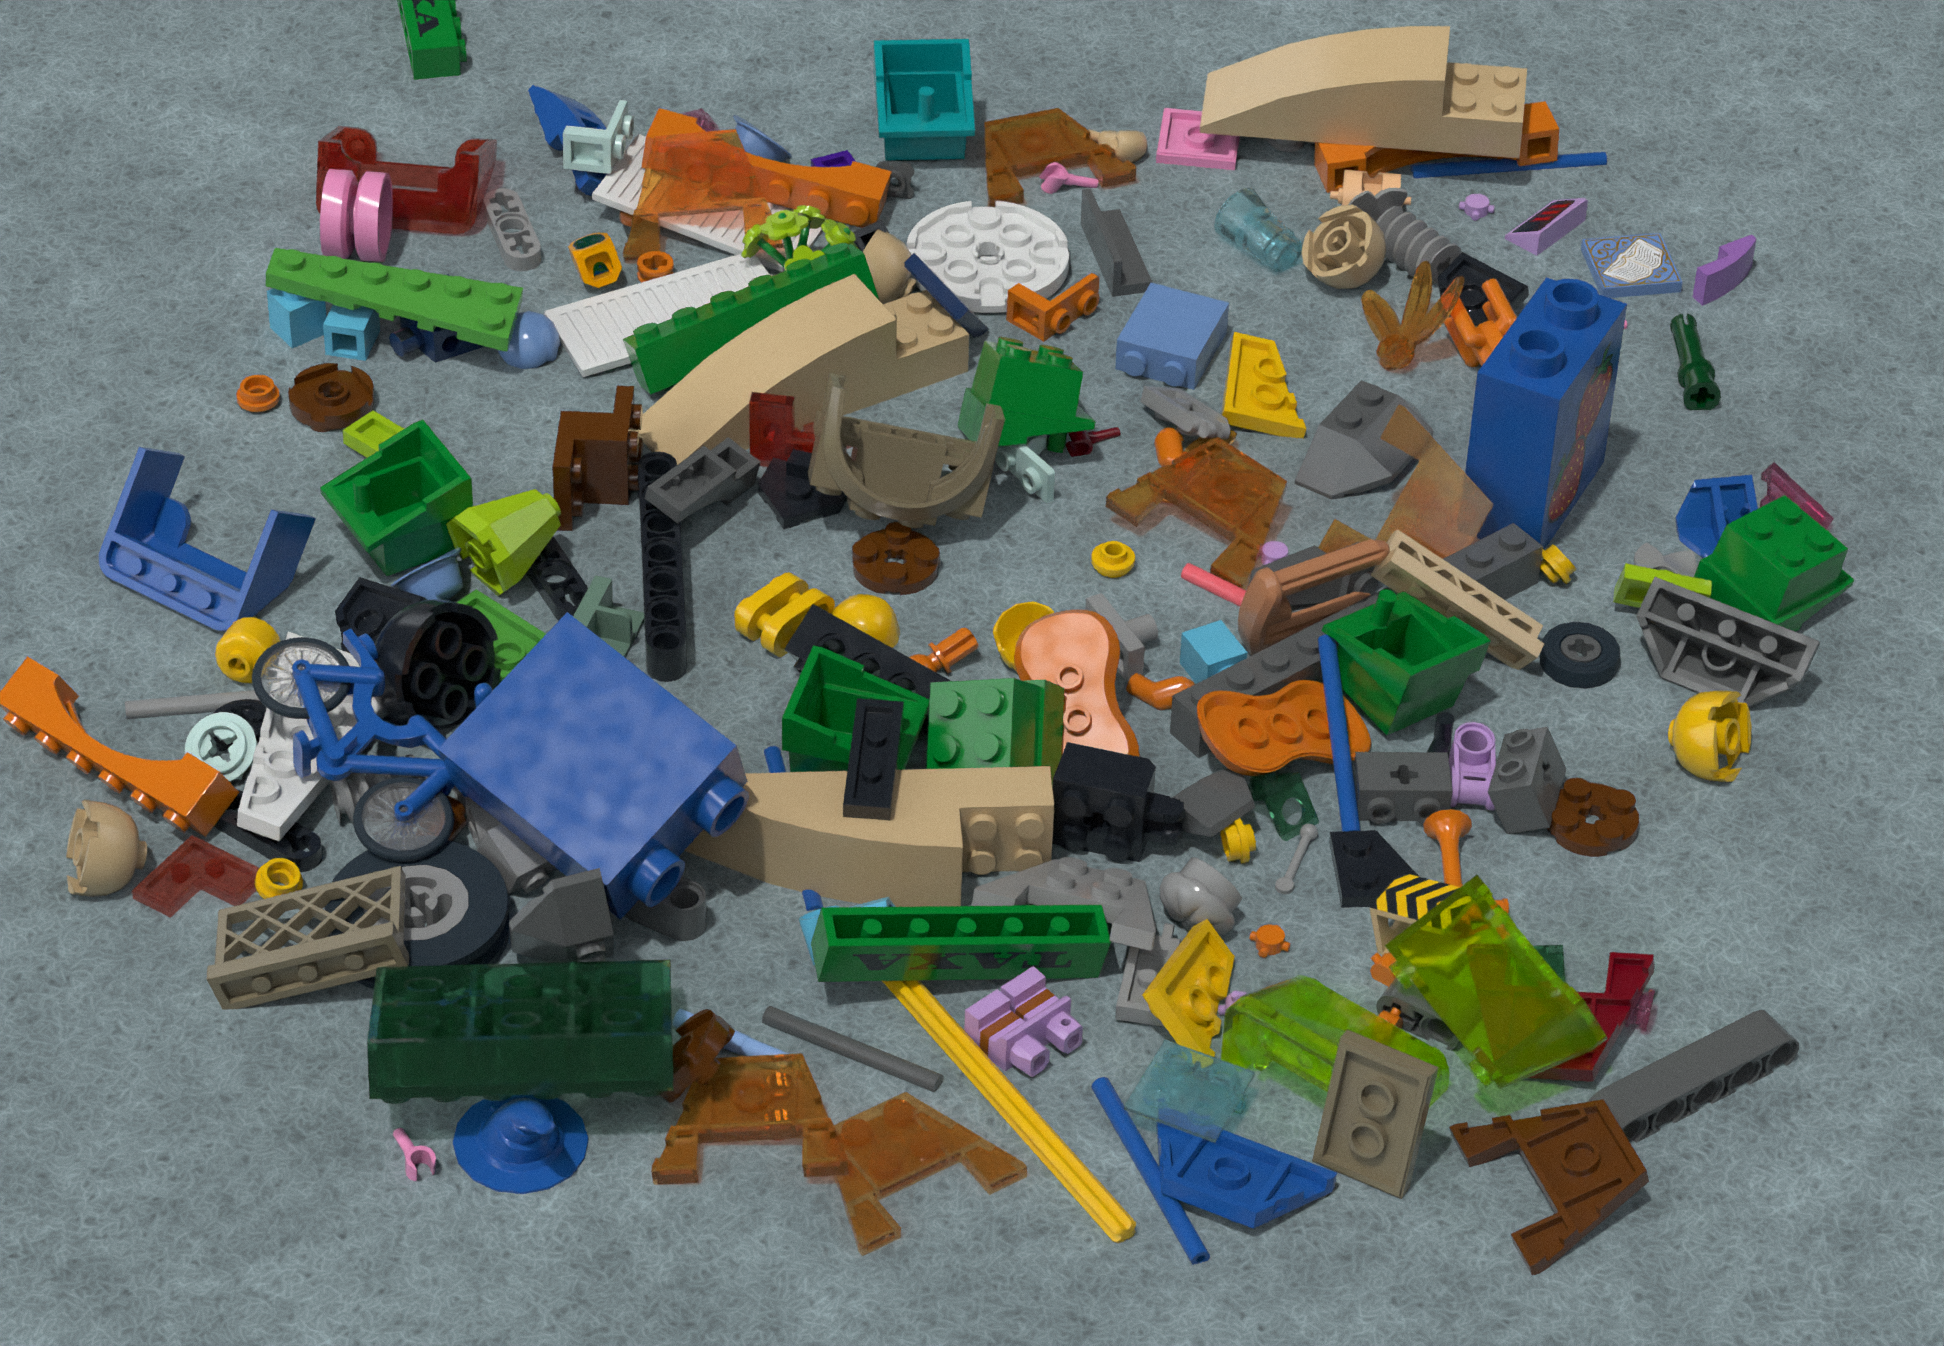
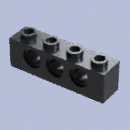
M812 604L784 648L796 660L793 667L800 673L813 646L823 647L837 654L845 651L844 657L864 665L865 672L872 674L880 670L879 678L910 691L916 690V694L930 699L931 682L951 681ZM929 710L917 738L919 741L923 739L925 734L928 735Z

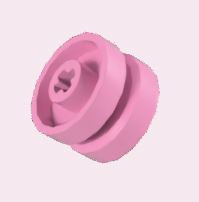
M329 169L324 181L320 211V241L323 255L348 259L355 248L361 261L384 262L390 243L393 217V190L390 174L366 171L358 185L357 178L352 170Z

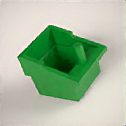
M998 337L997 343L984 341L972 388L966 387L958 428L969 440L977 441L986 403L1001 406L1005 417L998 446L1026 444L1029 436L1050 434L1047 450L1063 453L1068 432L1092 430L1095 427L1096 421L1078 406L1083 371L1072 362V357L1064 355L1063 349L1039 345V349L1036 351L1023 347L1022 341Z
M423 419L414 422L378 445L379 451L320 487L321 495L386 576L434 560L454 550L455 547L446 524L467 508L473 507L472 478Z
M1786 495L1727 524L1713 553L1700 560L1694 574L1695 578L1712 581L1711 599L1795 632L1801 628L1806 620L1850 588L1854 582V579L1842 569L1848 548Z
M1388 589L1380 591L1375 604L1323 625L1321 630L1339 643L1337 653L1342 689L1386 735H1390L1453 707L1468 676L1480 670L1491 642L1485 634L1455 616L1447 618L1404 591L1395 594Z
M813 646L782 716V750L789 752L790 772L848 770L857 698L904 702L897 770H905L928 713L930 699L865 672L864 665L823 647Z
M1016 678L931 682L926 769L1050 766L1053 787V777L1062 756L1064 688L1045 679L1022 681Z

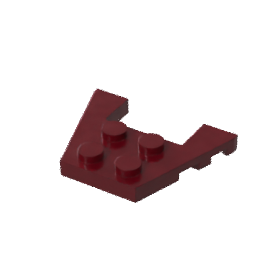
M1466 945L1467 965L1476 1000L1480 1006V1016L1495 1075L1501 1077L1594 1082L1654 973V954L1610 952L1605 992L1594 993L1506 988L1510 965L1509 947Z

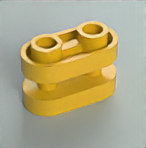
M790 572L775 577L769 584L750 597L744 598L738 604L734 613L735 629L752 641H756L761 637V645L764 649L777 657H782L788 653L784 648L812 604L831 614L835 608V602L832 597L817 588L809 590L807 582Z

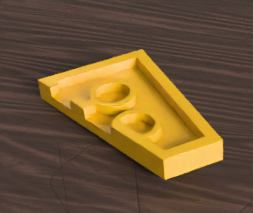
M1238 332L1233 333L1230 343L1221 415L1227 418L1228 424L1276 436L1304 439L1306 426L1304 420L1299 419L1295 410L1297 401L1294 393H1289L1285 383L1287 374L1275 341Z
M1208 919L1194 925L1142 994L1148 1003L1151 1013L1162 1022L1192 1065L1201 1070L1213 1065L1215 1052L1210 1048L1211 1039L1220 1032L1222 1020L1217 1016L1219 1001L1227 997L1235 958Z

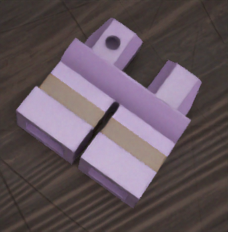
M1034 966L1001 986V991L997 989L965 1009L964 1024L965 1032L994 1064L1005 1072L1016 1066L1031 1077L1043 1071L1049 1063L1050 1050L1045 1045L1051 1042L1063 1053L1068 1054L1081 1045L1083 1027L1070 1015L1071 998L1064 996L1058 999L1045 987L1046 977Z

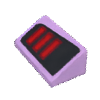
M1585 198L1553 200L1506 234L1505 239L1538 256L1585 221L1588 200Z

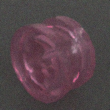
M1649 988L1647 992L1642 993L1624 1027L1628 1028L1631 1024H1636L1640 1027V1031H1647L1655 989Z

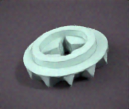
M219 712L201 719L191 729L185 743V754L188 752L220 771L228 781L234 779L242 780L243 773L249 766L253 765V755L258 743L254 729L245 719L233 713ZM216 736L226 744L233 742L228 748L229 758L231 759L229 762L223 760L220 756L212 757L217 752L216 741L213 737Z

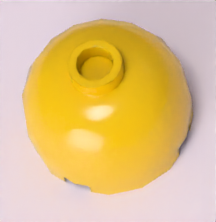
M1721 690L1698 693L1684 703L1679 709L1676 718L1669 725L1668 740L1670 745L1674 747L1677 759L1683 768L1698 778L1709 781L1732 782L1742 769L1730 768L1740 752L1749 753L1752 725L1749 707L1747 703L1738 702L1737 698L1741 694L1737 691ZM1718 754L1726 755L1728 766L1719 769Z

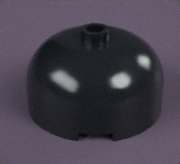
M437 599L413 603L396 613L383 627L375 642L378 658L374 661L385 674L384 693L379 697H375V700L385 716L396 726L407 725L412 716L420 714L455 721L445 725H432L445 738L448 733L463 723L476 709L474 696L476 686L480 683H486L494 690L499 684L501 669L495 668L493 641L498 640V637L489 619L472 606Z

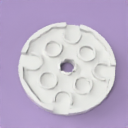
M971 201L948 205L935 210L921 219L911 230L907 239V248L911 255L915 253L972 312H1007L1008 290L1018 283L1047 299L1062 286L1068 275V240L1063 231L1056 223L1042 213L1015 203L996 201L995 207H972ZM911 274V278L917 281L916 286L921 291L926 290L921 285V283Z

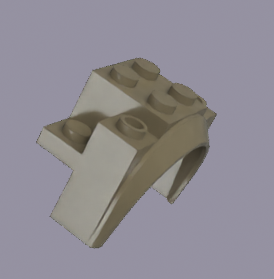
M829 374L822 411H816L813 425L815 442L808 470L810 485L816 486L817 491L828 495H841L843 491L847 495L849 510H854L857 516L869 520H879L882 516L898 520V523L907 527L922 528L924 524L935 526L937 517L944 514L959 520H968L970 516L982 518L1001 432L1005 422L1001 406L986 403L977 441L960 439L842 416L846 390L843 388L845 376ZM847 446L853 447L851 457L845 450ZM943 464L949 465L948 468L952 472L940 478Z

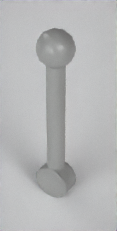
M1305 824L1300 829L1301 840L1284 877L1277 879L1275 883V889L1280 894H1290L1294 890V876L1310 841L1315 840L1318 836V830L1313 824Z

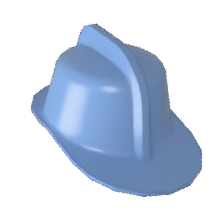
M735 114L733 115L737 125L729 145L750 154L778 162H783L786 158H792L788 151L743 118Z
M461 548L447 552L396 580L391 587L425 597L427 600L450 601V598L463 587V579L456 558L461 552Z

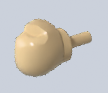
M1088 129L1085 134L1087 139L1098 142L1099 150L1109 154L1119 162L1138 161L1147 150V140L1143 132L1109 130L1100 133Z

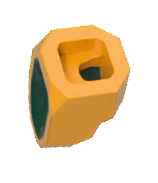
M592 233L578 238L568 246L576 270L583 283L600 288L617 281L622 266L615 246L607 233Z

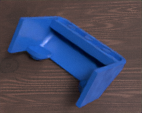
M139 447L99 552V565L102 572L108 578L215 630L227 631L233 622L243 617H254L291 584L316 518L307 514L271 509L248 571L245 572L185 543L191 525L190 513L183 503L170 497L185 456L176 452Z

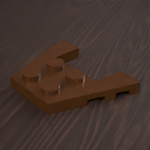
M1604 1099L1541 1109V1116L1513 1120L1510 1115L1492 1118V1124L1469 1128L1468 1123L1464 1122L1449 1127L1451 1136L1469 1167L1487 1163L1511 1151L1519 1150L1556 1213L1511 1234L1513 1244L1531 1275L1540 1274L1548 1269L1649 1182L1645 1166Z

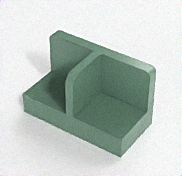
M597 575L592 580L573 616L624 657L627 656L644 623L643 612L613 606L612 579Z

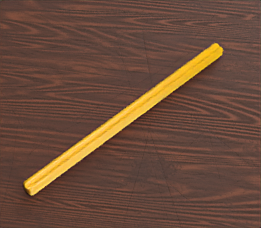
M882 981L1110 1239L1115 1243H1121L1133 1237L1136 1233L1134 1229L1136 1221L922 982Z

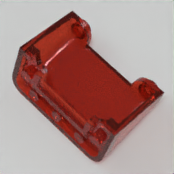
M338 126L318 141L316 206L319 213L321 211L324 181L329 169L352 170L357 178L358 185L366 171L389 173L392 181V229L448 234L465 233L478 221L483 198L487 192L495 167L497 140L472 138L463 142L457 149L455 165L452 167L377 161L378 148L374 136L366 129L349 126Z

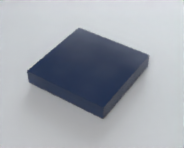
M915 253L904 262V267L974 338L982 336L989 330L945 282Z

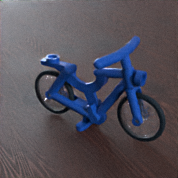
M352 629L343 632V644L360 667L349 666L346 658L339 650L329 643L315 638H290L269 647L256 661L252 673V684L258 699L274 713L288 718L307 720L314 739L309 741L308 736L303 730L293 734V764L298 776L302 779L310 775L311 760L316 758L317 771L321 776L332 781L342 780L351 773L428 777L425 781L410 777H397L375 784L357 802L353 814V825L355 833L363 846L373 854L386 860L396 862L417 861L429 857L442 848L448 841L454 826V813L447 796L455 785L438 751V748L445 742L446 738L420 715L412 716L407 725L395 726L383 721L375 714L371 705L372 697H379L384 693L385 674L374 661L378 658V653L371 637L366 633L357 637ZM480 683L476 686L474 691L476 708L493 691L489 684ZM346 696H353L352 710L357 723L338 740L328 712L341 704ZM374 739H378L388 744L407 748L426 745L440 759L359 754ZM458 789L464 797H468L465 793Z

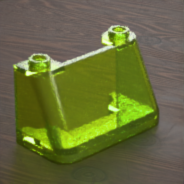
M1476 875L1388 942L1385 947L1395 960L1389 966L1391 972L1406 990L1412 985L1417 988L1474 1059L1468 1063V1066L1485 1088L1494 1083L1498 1089H1502L1588 1053L1608 1038L1586 1002L1572 986L1570 987L1565 981L1563 982L1517 928L1510 915L1496 903L1492 897L1493 893L1487 885Z
M1297 975L1245 994L1228 1007L1225 1013L1221 1063L1240 1074L1252 1063H1254V1068L1263 1071L1274 1061L1328 1092L1340 1037L1347 1030H1350L1439 1067L1429 1107L1448 1089L1450 1077L1446 1057L1439 1049L1426 1044L1326 987L1318 980L1305 975Z

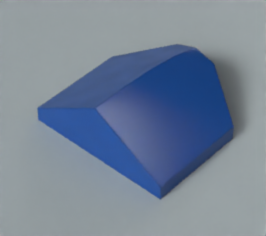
M1752 475L1694 480L1675 517L1676 530L1680 542L1701 556V558L1711 555L1727 524L1758 509Z

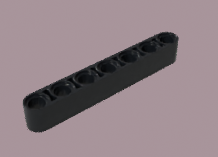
M657 451L643 455L638 463L646 670L652 679L661 682H671L680 679L687 669L680 522L677 524L645 499L648 486L677 466V461L671 454Z

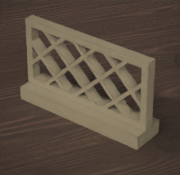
M398 866L219 910L215 964L207 967V981L222 1010L241 1009L408 969L409 953L404 945L406 875L402 867ZM391 886V889L378 902L368 898L377 889ZM345 899L332 913L323 910L331 900ZM359 906L368 910L354 924L345 921ZM300 910L286 924L277 921L286 911ZM313 917L322 921L308 935L299 932ZM381 917L390 921L373 926ZM248 920L254 921L240 935L232 932V924ZM267 928L276 932L261 947L253 943ZM335 928L344 932L327 937ZM288 940L298 943L297 945L281 948ZM243 951L252 954L251 956L235 959Z

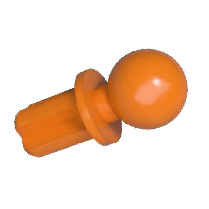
M965 627L959 629L937 645H934L932 642L928 644L932 652L928 656L915 654L909 658L936 673L939 669L943 668L949 674L952 672L950 669L952 665L975 651L979 645L972 632Z

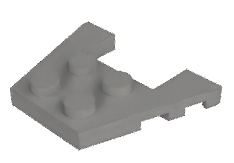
M1063 857L1059 860L1054 859L980 885L974 889L972 906L1024 905L1025 903L1034 905H1102L1106 922L1112 923L1109 941L1149 951L1153 949L1156 928L1146 882L1132 878V874L1126 870L1108 868L1103 871L1087 867V863L1081 859Z

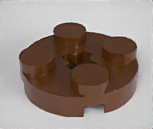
M324 363L311 366L298 373L294 378L295 385L292 388L289 387L288 391L289 407L292 415L299 422L310 426L316 432H329L332 429L346 428L374 410L373 381L366 372L354 366H351V372L338 370V363Z
M891 522L885 529L869 533L853 544V573L856 580L862 586L873 592L885 594V591L900 592V595H910L924 590L935 581L940 566V551L933 541L925 535L912 531L911 527L904 526L898 522ZM899 558L903 560V564L888 562V559Z
M1570 778L1565 781L1563 789L1560 790L1556 808L1552 812L1551 826L1547 830L1548 832L1550 830L1551 834L1557 838L1556 842L1560 846L1579 855L1600 857L1607 856L1608 852L1616 851L1620 848L1622 851L1633 843L1637 835L1639 813L1635 807L1636 798L1630 791L1624 789H1615L1604 784L1591 783L1583 778ZM1594 815L1599 817L1600 820L1590 824L1586 822V816Z
M710 1009L702 1010L682 1023L675 1030L681 1038L671 1049L664 1043L649 1064L645 1076L646 1081L668 1103H672L679 1098L694 1081L702 1085L716 1073L720 1063L715 1057L732 1039L735 1033L731 1025Z

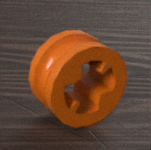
M650 251L642 254L637 260L638 280L642 283L673 274V258L669 254L660 251Z

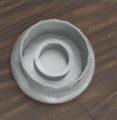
M1191 857L1180 872H1173L1164 876L1160 885L1161 902L1171 918L1178 922L1181 921L1185 929L1190 930L1194 925L1208 919L1220 937L1232 930L1234 925L1232 913L1241 902L1242 897L1231 882L1206 862L1196 857Z

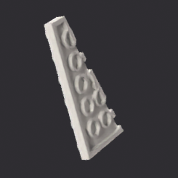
M288 632L286 639L302 636ZM312 649L285 651L280 658L278 675L275 685L272 687L270 697L281 704L302 708L297 695L293 692V663L301 659L308 661L310 664L337 665V663L328 655ZM339 650L346 658L349 666L360 667L350 653ZM320 694L323 702L333 696L331 694ZM346 696L341 704L328 712L338 740L357 723L352 710L353 696ZM372 697L371 705L374 712L383 719L385 714L378 706L375 697ZM266 708L261 726L260 740L254 751L253 765L250 775L247 777L238 809V827L280 841L330 782V780L321 776L317 771L316 758L311 760L310 775L301 779L295 771L293 764V734L303 730L308 736L309 741L314 739L306 719L284 717Z

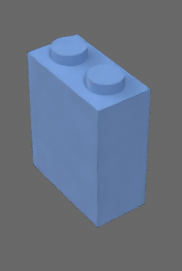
M1150 283L1117 338L1115 369L1132 376H1143L1165 382L1170 386H1181L1194 390L1227 333L1229 302Z

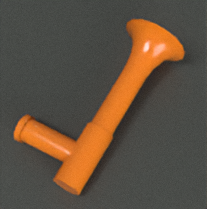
M1450 809L1435 812L1427 817L1423 823L1424 832L1428 837L1437 839L1440 844L1444 883L1464 888L1461 878L1459 840L1469 833L1472 827L1471 819L1467 814L1458 810ZM1471 899L1448 926L1466 929L1468 926L1467 916L1507 919L1509 913L1508 899Z

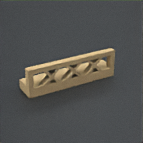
M1398 529L1391 534L1387 542L1390 547V553L1379 565L1375 566L1371 574L1372 577L1395 592L1401 593L1404 591L1445 617L1455 616L1485 634L1491 640L1487 652L1509 667L1520 670L1538 658L1544 646V643L1537 639L1543 627L1542 624Z

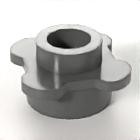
M881 161L876 165L877 168L892 171L887 197L906 199L913 197L914 189L911 187V179L915 170L910 163ZM896 178L898 183H891V179Z

